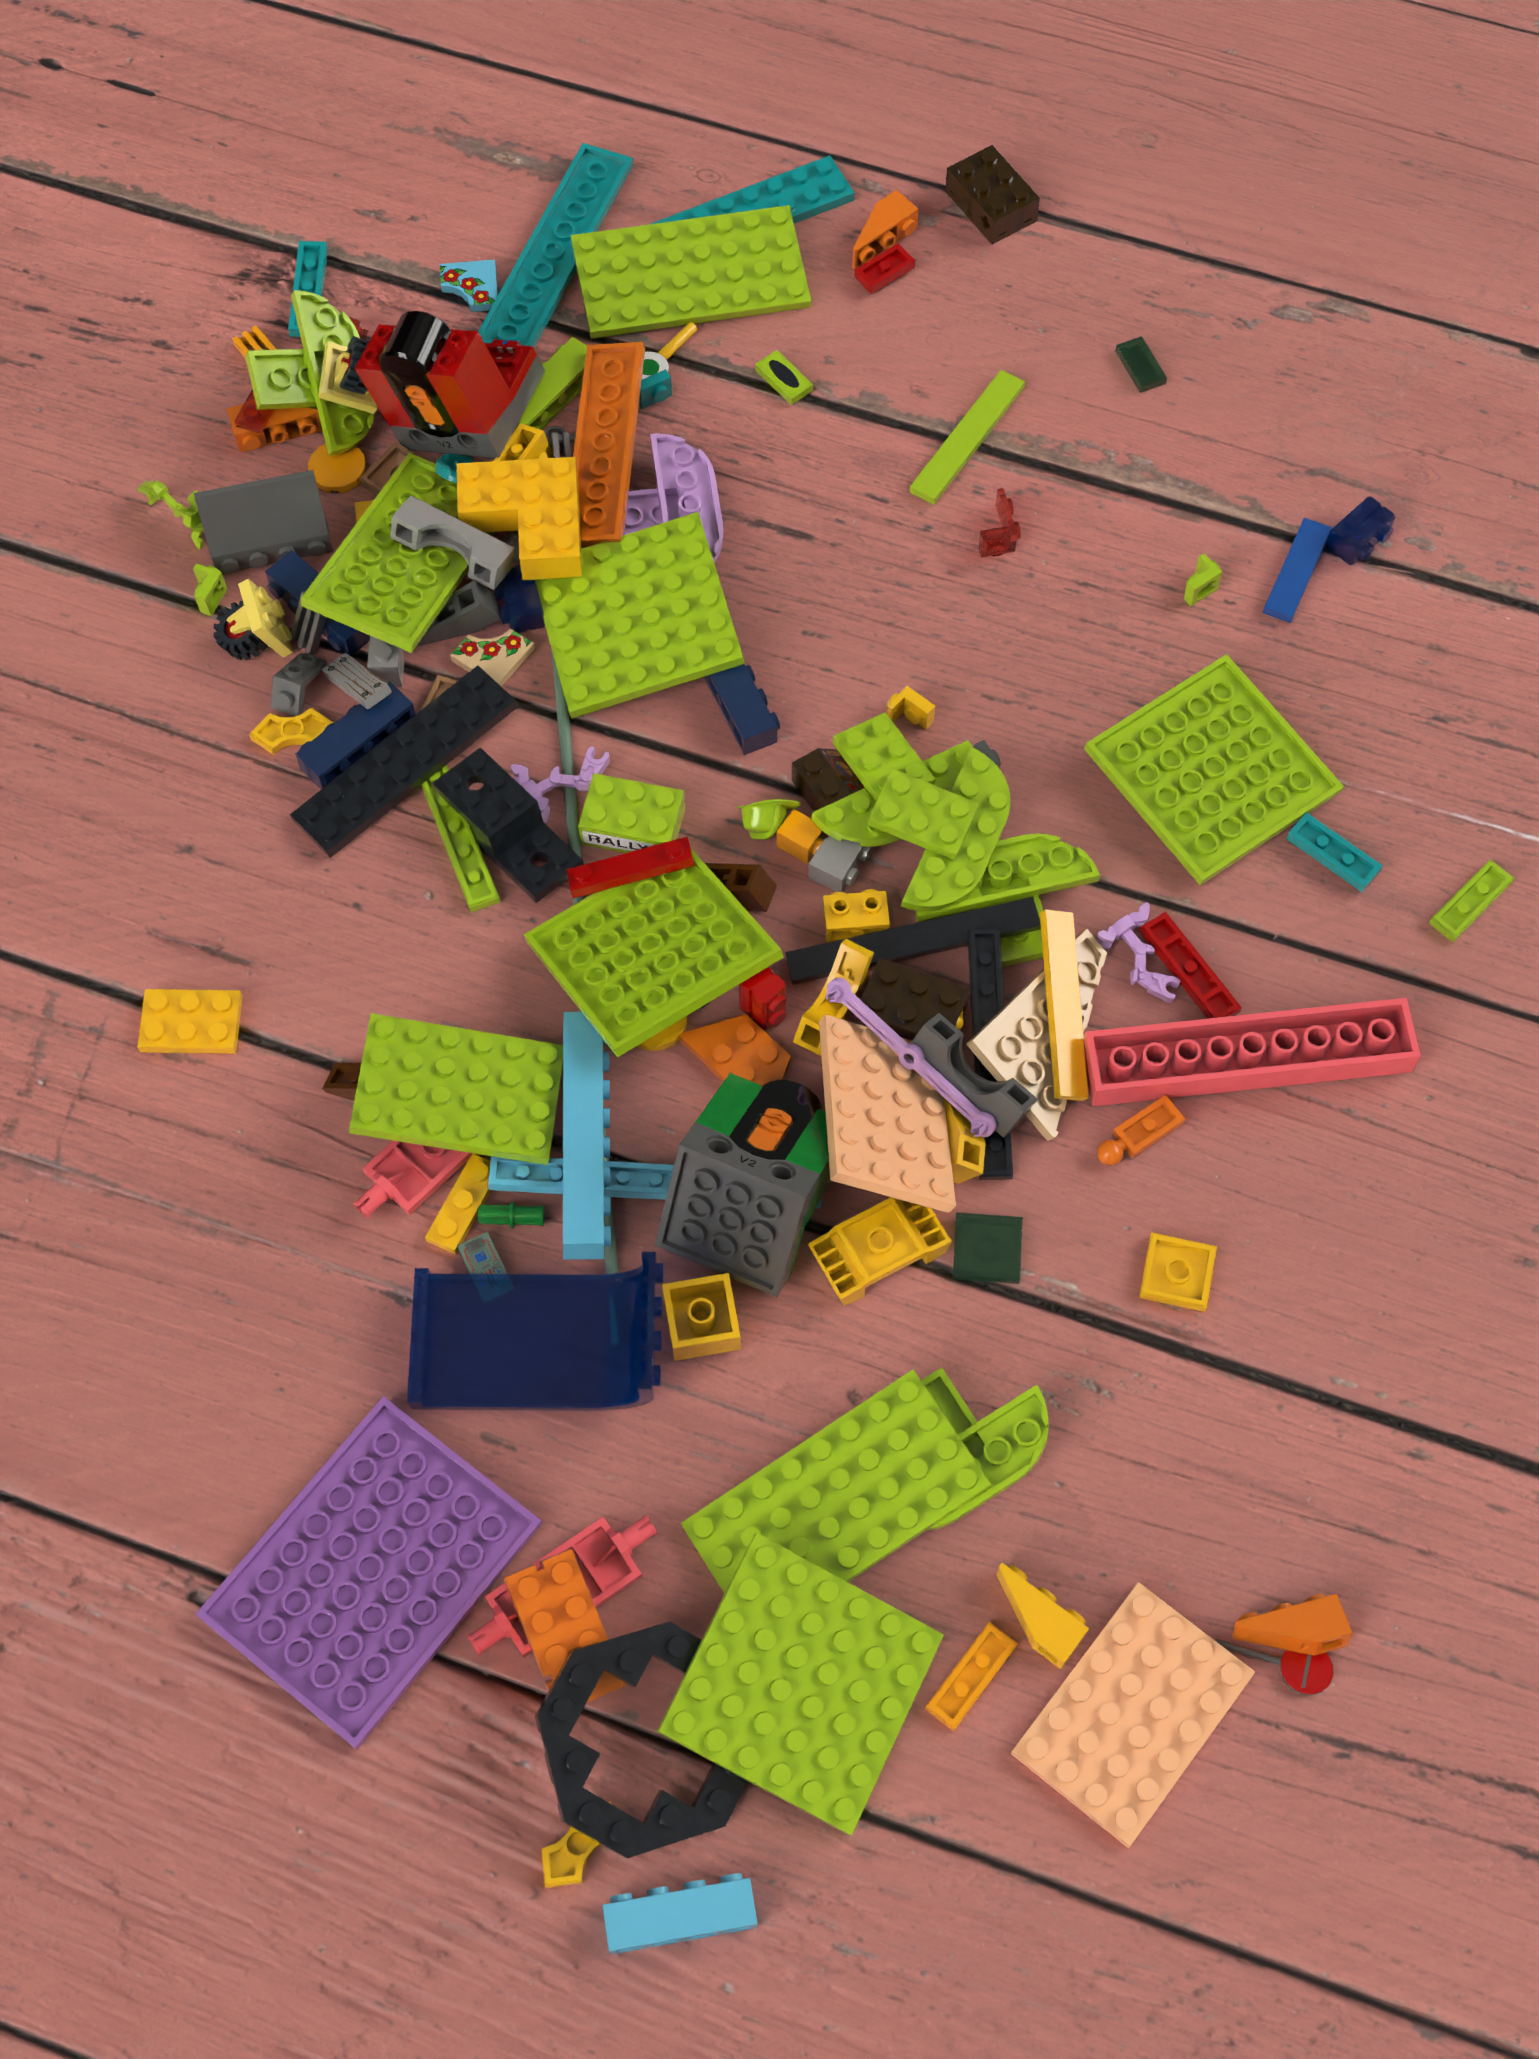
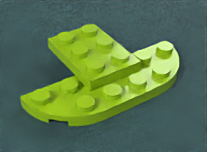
M294 290L291 299L303 349L249 350L245 355L257 410L317 407L328 455L342 454L351 450L363 440L373 423L375 413H369L318 398L324 351L328 341L347 347L353 336L360 337L356 327L344 311L340 313L336 308L327 303L328 299L315 293Z
M886 712L833 736L832 743L865 788L812 812L811 820L824 833L838 841L845 839L858 842L862 847L882 846L895 842L901 838L867 825L891 769L894 768L951 792L972 745L967 740L922 761Z
M970 748L951 792L894 768L891 769L867 825L925 848L903 898L901 907L929 912L939 911L940 908L955 903L959 904L975 891L983 878L1005 827L1010 811L1011 798L1007 781L1001 770L989 757L975 748Z
M1037 833L1002 839L996 845L980 884L968 898L959 904L955 903L942 907L939 911H915L917 922L1033 897L1040 921V913L1044 911L1039 898L1040 894L1098 882L1100 873L1092 859L1080 847L1075 848L1060 841L1061 837ZM1041 929L1000 938L1002 967L1043 958Z
M942 1367L921 1380L992 1485L991 1488L926 1531L940 1529L958 1521L1019 1482L1034 1468L1045 1449L1049 1431L1047 1406L1037 1384L977 1422Z

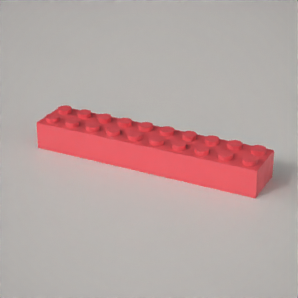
M1407 998L1086 1031L1084 1036L1086 1073L1092 1106L1158 1100L1165 1094L1168 1098L1411 1073L1421 1057Z

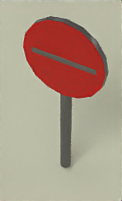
M1215 1639L1217 1643L1227 1650L1280 1665V1673L1284 1682L1291 1690L1301 1695L1312 1696L1322 1693L1330 1685L1333 1678V1664L1326 1652L1318 1655H1309L1285 1650L1282 1658Z

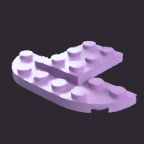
M659 433L650 434L657 488L629 491L624 535L699 512L715 563L722 549L724 530L716 477L710 460L701 449L696 450L694 447L686 444L685 439Z

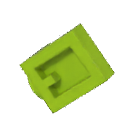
M1204 553L1198 556L1195 574L1186 582L1184 600L1191 607L1217 591L1221 581L1222 571L1219 565L1214 560H1210Z
M196 563L193 571L199 584L195 589L194 597L200 612L212 616L228 588L221 571L213 566H203Z

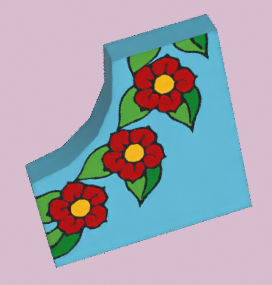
M495 260L440 264L442 292L453 293L462 297L469 304L471 312L490 311L498 296Z

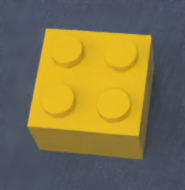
M729 1273L662 1284L674 1361L741 1350V1336Z

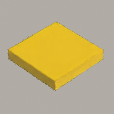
M1151 1232L1139 1298L1205 1312L1208 1304L1217 1246Z

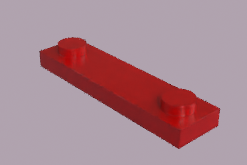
M687 836L567 869L570 892L574 899L695 866Z
M1166 911L1140 926L1139 933L1155 949V953L1172 975L1181 980L1180 985L1207 1019L1235 1016L1241 1012L1242 1007Z

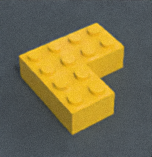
M575 457L456 464L459 520L482 532L518 531L522 580L582 577L578 475Z

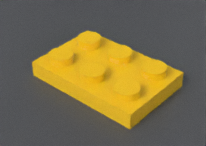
M145 989L137 1048L140 1053L236 1054L243 998L241 991Z

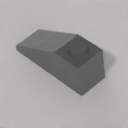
M476 580L456 590L417 646L475 633L501 619L495 594Z

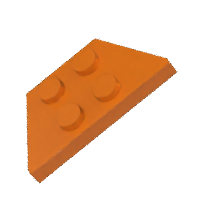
M747 1014L682 1032L679 1035V1041L722 1082H724L729 1073H732L763 1086L757 1095L754 1112L760 1118L764 1116L768 1108L773 1107L776 1096L778 1097L784 1075H786L790 1065L791 1055Z

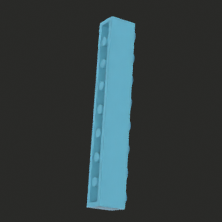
M564 1012L563 1260L604 1259V1246H611V1226H604V1216H611L610 1196H604V1186H610V1166L603 1165V1157H610V1137H603V1128H610V1108H603V1100H610V1080H603V1071H609V1052H603V1044H606V1042L582 1012Z

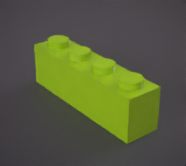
M572 337L565 344L559 346L556 353L547 362L542 363L545 372L518 425L522 423L542 430L581 392L587 345Z

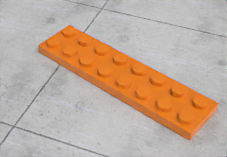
M643 342L587 345L573 457L576 458L581 547H589L601 542H621V536L624 535L645 355Z

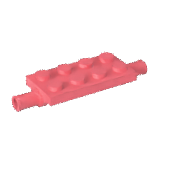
M392 1141L363 1168L364 1173L373 1181L374 1185L355 1201L353 1205L360 1213L363 1212L362 1215L368 1219L387 1199H393L406 1213L411 1215L469 1160L472 1153Z
M646 1515L621 1533L618 1530L614 1532L605 1518L602 1517L533 1564L536 1566L537 1571L544 1568L541 1567L539 1561L567 1549H572L595 1608H598L643 1577L630 1555L633 1554L632 1550L652 1536L657 1535L658 1532L654 1525L650 1524V1519ZM504 1583L485 1596L486 1601L495 1613L492 1615L494 1619L472 1634L467 1635V1638L478 1655H480L506 1636L507 1639H512L523 1658L532 1653V1650Z

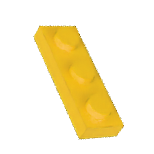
M472 1153L425 1236L427 1242L455 1255L457 1254V1245L463 1243L478 1216L479 1206L485 1204L492 1191L489 1190L488 1186L491 1161Z

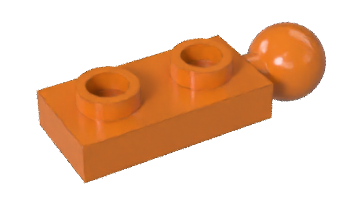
M1165 1094L1114 1128L1112 1134L1117 1140L1109 1139L1103 1141L1097 1149L1098 1159L1105 1165L1113 1166L1121 1161L1125 1150L1133 1159L1181 1127L1186 1119Z

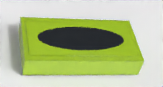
M775 350L755 364V371L790 405H793L813 391V384L778 350Z

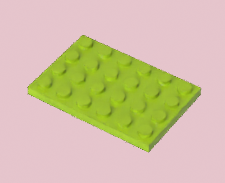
M371 1013L349 1134L548 1165L563 1065V1045Z

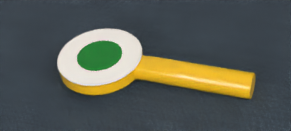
M689 322L658 353L645 352L642 379L665 369L669 373L667 359L697 331L694 323Z

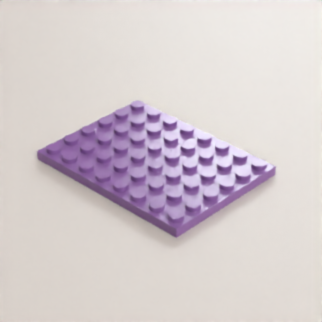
M383 1396L195 1615L352 1747L358 1750L541 1527L542 1521Z

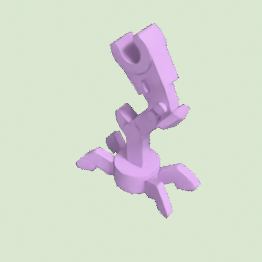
M591 746L586 752L579 775L560 774L559 766H556L551 771L550 777L538 784H535L532 779L530 780L528 768L522 765L512 764L511 771L516 776L514 779L538 801L543 822L547 824L550 816L549 799L542 797V795L559 786L574 787L579 792H588L593 773L602 774L610 763L609 752H605L601 759H594L595 747Z
M1146 902L1139 907V912H1132L1122 917L1110 926L1107 932L1105 930L1098 932V939L1096 940L1104 950H1110L1114 939H1124L1135 955L1134 969L1130 972L1131 985L1137 982L1147 989V993L1164 1002L1172 1003L1176 995L1169 993L1165 987L1178 988L1181 980L1174 976L1148 972L1146 970V954H1154L1155 949L1149 944L1142 943L1133 932L1135 928H1140V926L1147 922L1150 904Z

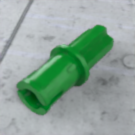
M511 1202L510 1205H480L478 1209V1222L480 1224L510 1225V1228H514V1225L544 1226V1205L521 1206Z

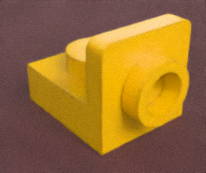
M906 686L900 693L893 694L887 703V715L893 723L902 713L905 714L910 722L919 724L926 730L934 722L936 706L909 686Z

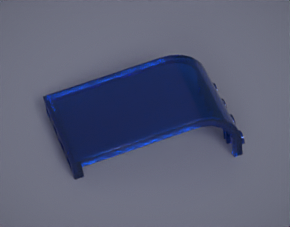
M642 1252L643 1265L639 1268L622 1273L602 1275L431 1274L428 1268H415L407 1393L408 1405L411 1409L605 1411L633 1408L650 1403L654 1399V1386H661V1365H655V1352L662 1351V1331H656V1318H662L663 1297H656L657 1284H663V1263H657L656 1252Z

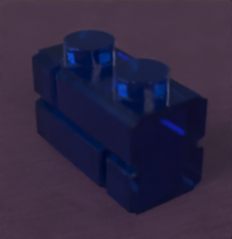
M1367 497L1330 530L1326 547L1334 554L1340 555V558L1350 566L1360 558L1364 561L1374 551V545L1379 541L1385 543L1394 532L1392 525L1395 515L1386 507H1382L1381 503L1373 497Z
M520 564L515 565L494 589L496 600L502 599L504 605L499 607L503 625L509 624L510 629L517 633L527 632L528 629L544 628V611L535 579L522 580Z

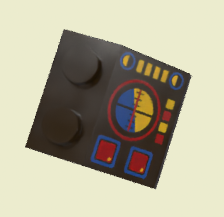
M818 748L792 762V782L813 811H817L865 788L837 749Z

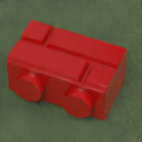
M769 967L765 968L739 984V1009L750 1018L752 1017L753 1021L763 1030H767L771 1026H778L787 1016L785 1012L787 1002L786 983L777 974H772V970Z

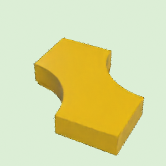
M309 708L303 714L295 717H278L269 713L250 732L249 736L256 744L275 755L285 747L303 745L308 741H312L323 733L329 724L334 722L313 708Z
M570 1827L569 1831L560 1841L542 1848L545 1888L582 1884L583 1870L588 1858L602 1845Z

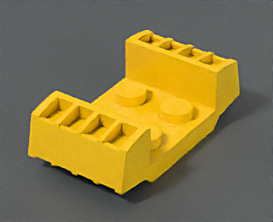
M890 1197L834 1226L826 1234L808 1243V1246L843 1306H846L865 1297L866 1287L920 1259H923L924 1263L928 1264L947 1252L952 1241L931 1208Z

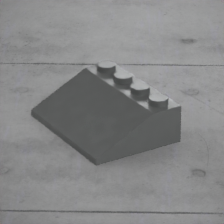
M313 470L194 493L214 567L221 571L222 574L234 573L238 570L253 567L260 568L276 563L291 550L300 558L320 556L324 553L333 552L328 523Z

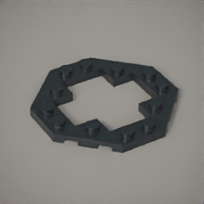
M671 1621L571 1650L535 1715L538 1732L541 1734L545 1750L544 1756L551 1783L554 1785L558 1801L557 1807L561 1821L624 1858H631L725 1827L748 1782L713 1763L692 1806L664 1790H659L643 1822L583 1788L600 1753L569 1735L603 1671L608 1672L631 1687H636L653 1656L685 1675L701 1639Z

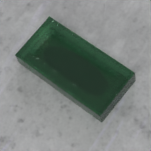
M1142 336L1116 345L1115 352L1140 393L1166 384L1167 377Z

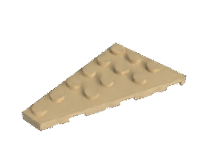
M1088 929L1080 932L1075 937L1083 1032L1089 1022L1093 1007L1091 1004L1095 987L1099 985L1100 969L1104 966L1107 952ZM1043 968L966 1045L997 1082L1014 1078L1038 1099L1026 1116L1043 1137L1049 1141L1058 1135V1131H1056L1061 1112L1065 1110L1067 1100L1055 1099L1045 972Z

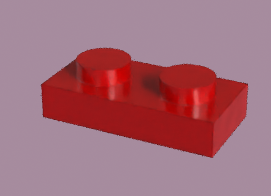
M897 243L854 269V277L870 294H873L914 269L915 259Z

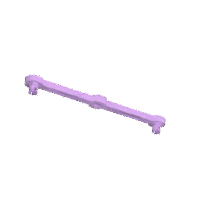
M838 977L828 983L826 999L831 998L829 1002L843 1003L899 1055L900 1063L905 1068L914 1069L971 1122V1133L975 1132V1137H988L996 1130L997 1123L995 1118L988 1112H981L925 1060L924 1052L918 1045L906 1043L852 992L850 984L845 979ZM908 1054L913 1056L914 1061L909 1058Z

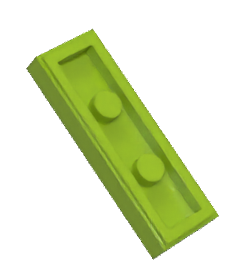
M1490 859L1431 918L1429 924L1454 943L1513 883L1515 878Z

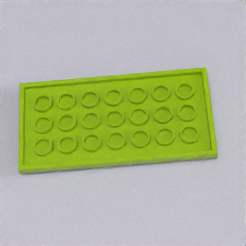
M789 205L571 235V245L590 338L683 326L689 322L697 324L811 307L810 292Z
M408 453L301 597V606L412 653L469 571V567L465 558L451 548L427 546L414 550L390 538L392 516L410 496H413L459 520L457 484L437 474L435 463ZM484 532V533H486V534H488V535H490V536H493V534H494L495 532Z
M912 1369L683 1521L681 1525L724 1594L755 1533L768 1538L849 1583L991 1488L992 1485L914 1369Z

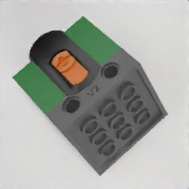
M729 1073L679 1144L655 1246L718 1273H729L732 1279L778 1297L792 1273L805 1225L832 1182L830 1180L826 1112L821 1110L822 1105L819 1098L809 1088L793 1081L775 1080L766 1082L761 1086Z

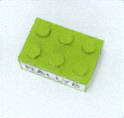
M593 773L578 825L581 844L628 853L676 840L685 812L684 790Z

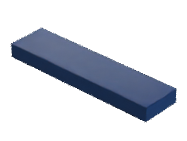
M1307 518L1303 519L1265 604L1264 614L1291 623L1332 527Z

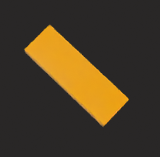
M989 1622L926 1705L925 1710L954 1732L1015 1650L1018 1643Z

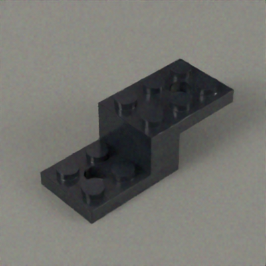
M481 747L432 782L434 790L472 826L479 848L535 903L568 879L567 869L584 865L583 859L543 822L538 801ZM474 783L484 784L479 790H469V787ZM540 858L548 860L541 867L532 865L535 860Z

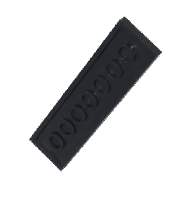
M477 665L290 814L292 820L331 858L518 708L516 700Z

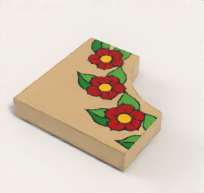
M509 629L503 635L492 639H479L468 635L451 653L450 658L452 662L468 672L478 665L502 687L535 650V646L530 640Z

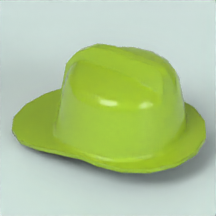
M773 799L755 802L746 806H736V808L741 809L743 827L749 831L750 837L752 839L767 840L777 833V830L786 819L787 812L800 807L801 803L795 800Z

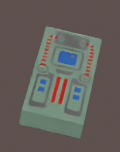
M488 1232L457 1245L485 1306L516 1292Z

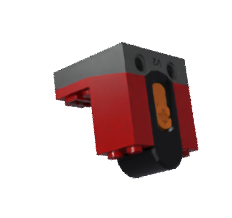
M419 310L404 313L396 325L379 324L354 368L402 446L415 451L500 458L545 372L533 346L520 345L518 341L496 339L492 343H484L478 331L450 329L437 316Z

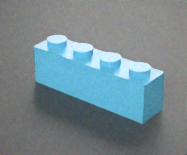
M735 1873L720 1877L721 1883L706 1886L705 1880H696L684 1883V1890L669 1892V1887H658L647 1890V1897L633 1899L632 1893L611 1896L610 1903L602 1905L609 1953L611 1955L758 1928L750 1878L743 1879L742 1873Z

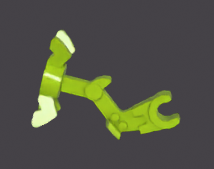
M158 480L155 482L144 481L137 488V491L144 493L148 497L147 503L149 505H153L158 500H163L172 509L175 517L180 518L182 516L184 525L192 530L191 538L194 544L200 550L203 547V539L200 537L203 526L194 493L198 491L195 490L188 496L190 508L187 509L180 503H177L169 495L167 486Z

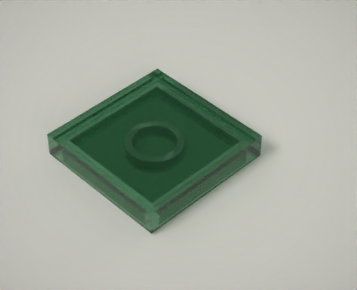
M956 1212L952 1279L1019 1284L1023 1217Z

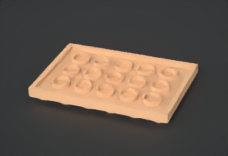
M825 1014L819 1021L830 1180L950 1213L956 1206L944 1097L914 1069L905 1068L900 1063L899 1055L869 1027ZM902 1038L908 1044L912 1042V1040Z
M1138 1582L1012 1750L1011 1755L1129 1848L1252 1678L1255 1671Z

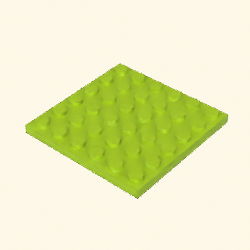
M699 512L621 536V542H601L582 548V577L533 580L571 718L745 664Z
M1227 654L1094 737L1084 747V750L1200 886L1298 822L1306 812L1310 814L1340 794L1344 789L1343 784Z
M693 850L695 866L593 893L523 934L527 944L617 1058L784 958L781 948Z
M755 1533L656 1732L843 1833L852 1835L944 1634L768 1538Z

